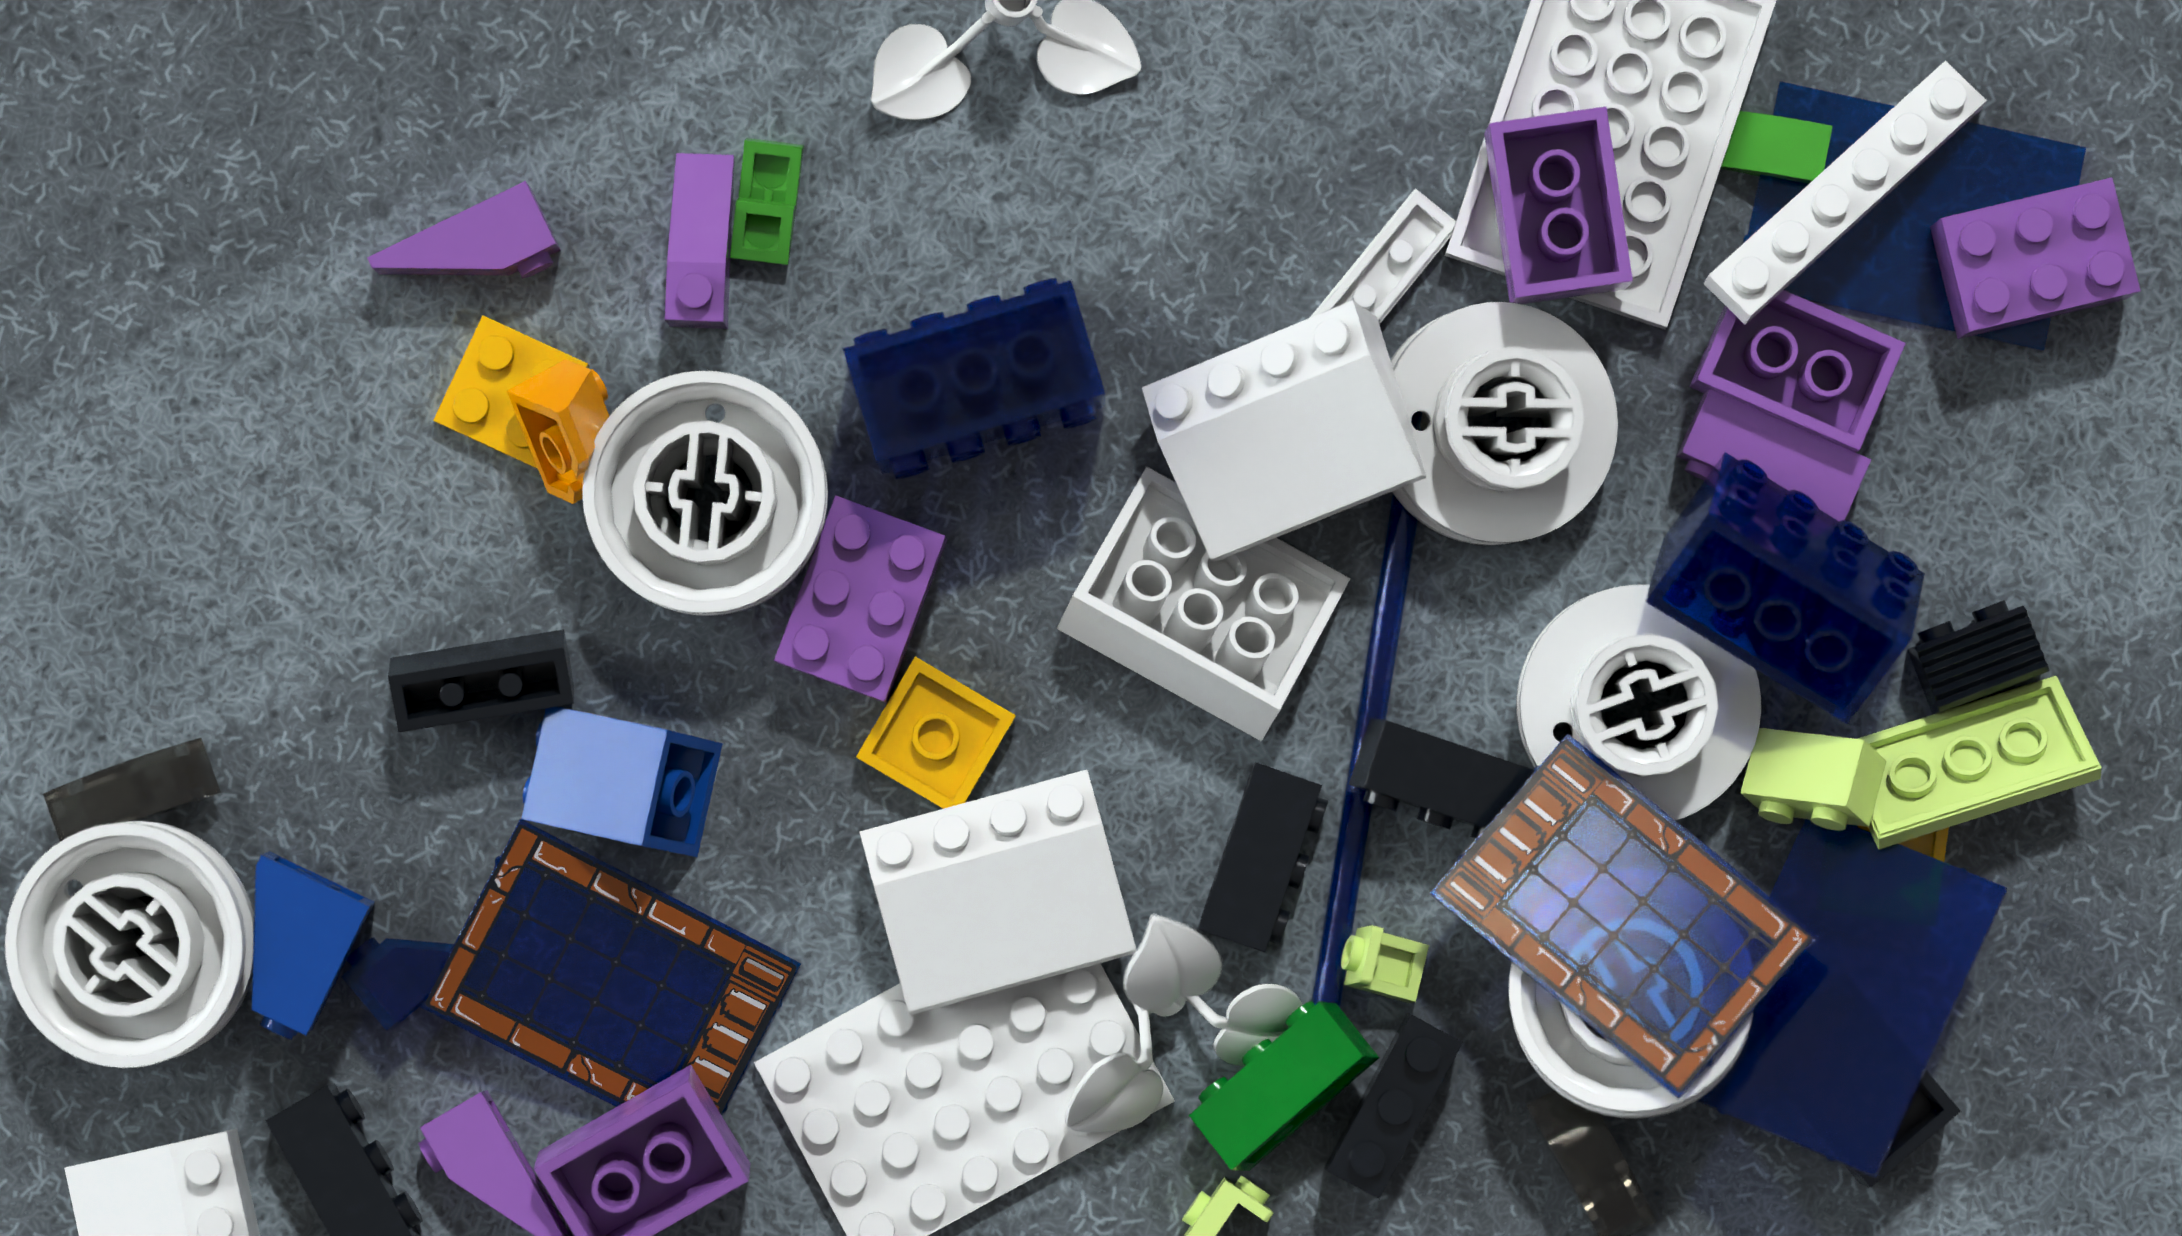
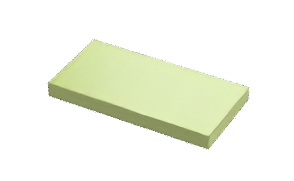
M2057 676L1857 738L1865 740L1886 760L1870 826L1868 827L1878 850L2101 779L2102 768Z

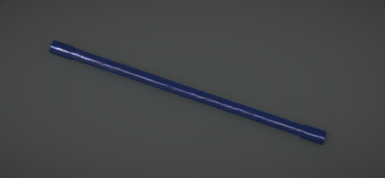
M1418 411L1413 414L1411 423L1416 430L1421 431L1420 423L1423 412ZM1394 494L1391 501L1312 1001L1315 1004L1321 1001L1337 1003L1339 1007L1341 1006L1346 970L1341 967V959L1346 941L1353 931L1372 812V804L1363 801L1366 790L1351 786L1349 782L1370 718L1383 720L1387 718L1418 520L1404 508Z

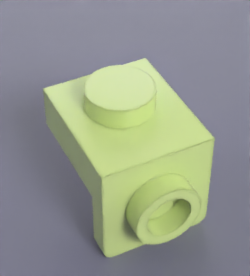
M1374 925L1357 928L1355 936L1350 935L1347 939L1342 953L1341 967L1347 970L1344 985L1407 1003L1416 1002L1429 945L1383 933V928Z
M1242 1175L1235 1184L1224 1177L1211 1197L1201 1191L1182 1218L1185 1223L1190 1225L1184 1236H1216L1238 1203L1268 1223L1274 1214L1270 1208L1264 1205L1270 1195Z

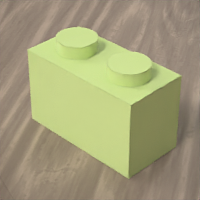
M1759 728L1740 793L1759 809V816L1772 822L1791 824L1795 817L1811 819L1814 824L1836 831L1845 830L1847 824L1869 827L1886 760L1863 739Z

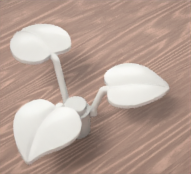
M985 0L987 12L948 48L942 34L927 25L909 24L892 32L882 43L875 59L871 103L876 110L901 120L932 119L951 111L966 96L971 84V75L968 68L954 56L960 53L993 21L1003 26H1014L1023 22L1026 17L1031 18L1037 30L1047 35L1039 44L1036 53L1039 69L1047 82L1054 88L1067 94L1087 95L1104 90L1116 83L1136 76L1141 70V63L1137 49L1127 30L1107 8L1093 0H1062L1055 6L1052 12L1050 25L1042 17V8L1036 5L1038 0Z
M1152 915L1144 939L1131 959L1124 978L1126 995L1134 1004V1009L1138 1014L1141 1044L1140 1058L1136 1061L1130 1054L1119 1052L1105 1057L1096 1063L1082 1078L1069 1101L1065 1114L1067 1127L1083 1132L1121 1131L1141 1123L1156 1109L1161 1101L1164 1086L1158 1073L1148 1070L1153 1061L1149 1018L1151 1013H1156L1163 1017L1171 1016L1179 1012L1185 1002L1188 1001L1211 1025L1221 1029L1213 1043L1217 1056L1227 1063L1245 1066L1241 1060L1250 1049L1266 1039H1270L1273 1042L1288 1029L1285 1021L1297 1008L1303 1005L1301 1000L1289 988L1276 984H1261L1253 986L1236 996L1228 1006L1226 1017L1216 1014L1199 997V995L1209 991L1216 984L1220 976L1222 963L1216 948L1204 936L1190 927L1164 917Z

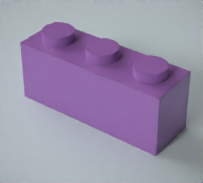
M1711 389L1703 394L1676 457L1688 461L1685 468L1687 473L1712 484H1717L1720 476L1742 485L1738 493L1741 497L1767 508L1771 507L1773 500L1795 509L1791 517L1793 520L1824 532L1827 524L1837 527L1844 523L1871 462V459Z

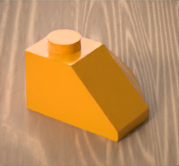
M565 359L507 390V393L547 493L574 504L583 499L584 471L587 470L595 449L594 440L605 421L609 418V413L604 403L608 399V392L601 377L593 369Z

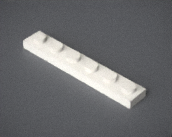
M1944 61L1713 270L1706 278L1704 285L1746 325L1982 109L1987 100L1947 61Z

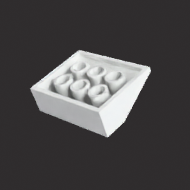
M1353 300L1142 387L1159 446L1207 553L1214 562L1427 478L1378 319Z
M1146 467L1073 594L1056 629L1262 741L1283 706L1351 578L1278 538L1271 539L1219 561H1212L1176 482Z
M1088 770L860 831L873 886L909 1015L1135 954L1137 951Z
M237 1129L64 1168L79 1236H260Z

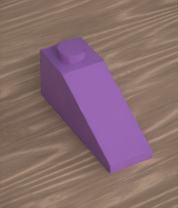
M676 153L665 298V321L670 327L728 329L734 155Z
M524 181L367 257L371 267L378 274L509 276L519 271L522 278H527L550 267L553 264L550 255L561 251L531 187Z
M488 1090L476 1094L419 1127L425 1136V1139L419 1142V1147L435 1173L443 1169L451 1181L534 1236H570Z

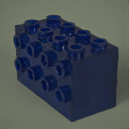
M1057 278L1042 280L1024 287V294L1006 300H1001L1000 295L982 298L967 304L968 311L946 318L944 312L922 316L910 321L911 328L892 334H888L887 329L872 331L855 337L853 339L854 345L843 348L876 462L882 474L893 471L896 480L908 478L928 471L927 461L949 454L952 463L961 462L984 454V443L1005 437L1007 445L1013 446L1041 437L1040 427L1062 421L1063 428L1070 429L1097 420V410L1105 407L1106 393L1071 280L1059 284Z
M1725 452L1663 538L1645 602L1848 724L1912 640L1925 573L1920 571L1914 561L1905 554L1898 551L1889 552L1869 540L1866 533L1854 523L1846 520L1838 521L1818 509L1817 504L1803 492L1798 490L1789 491L1770 480L1765 471L1757 464L1746 459L1738 460Z

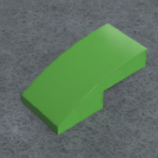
M1739 111L1720 169L1761 176L1762 174L1810 184L1825 169L1833 126L1787 117Z
M751 138L745 139L739 197L736 200L730 258L784 265L789 264L804 145Z

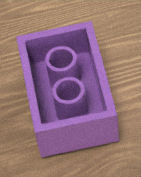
M1607 107L1489 123L1484 136L1509 303L1528 304L1625 290L1633 282Z
M2112 177L1943 217L1930 226L1957 339L2125 300L2141 291Z
M1783 290L1746 325L1724 305L1689 387L1702 393H1706L1709 389L1714 390L1853 452H1858L1906 343Z
M835 495L774 661L777 664L887 704L947 543L946 536Z
M689 1065L540 1150L534 1170L574 1236H653L748 1182L751 1163L692 1065Z

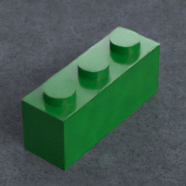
M1309 1001L1303 1004L1286 1019L1285 1024L1288 1026V1029L1273 1042L1270 1039H1266L1255 1045L1243 1056L1241 1061L1245 1066L1230 1080L1226 1077L1216 1080L1199 1095L1198 1099L1202 1104L1189 1117L1231 1170L1250 1171L1379 1059V1056L1337 1003L1319 1001L1315 1004L1313 1001Z

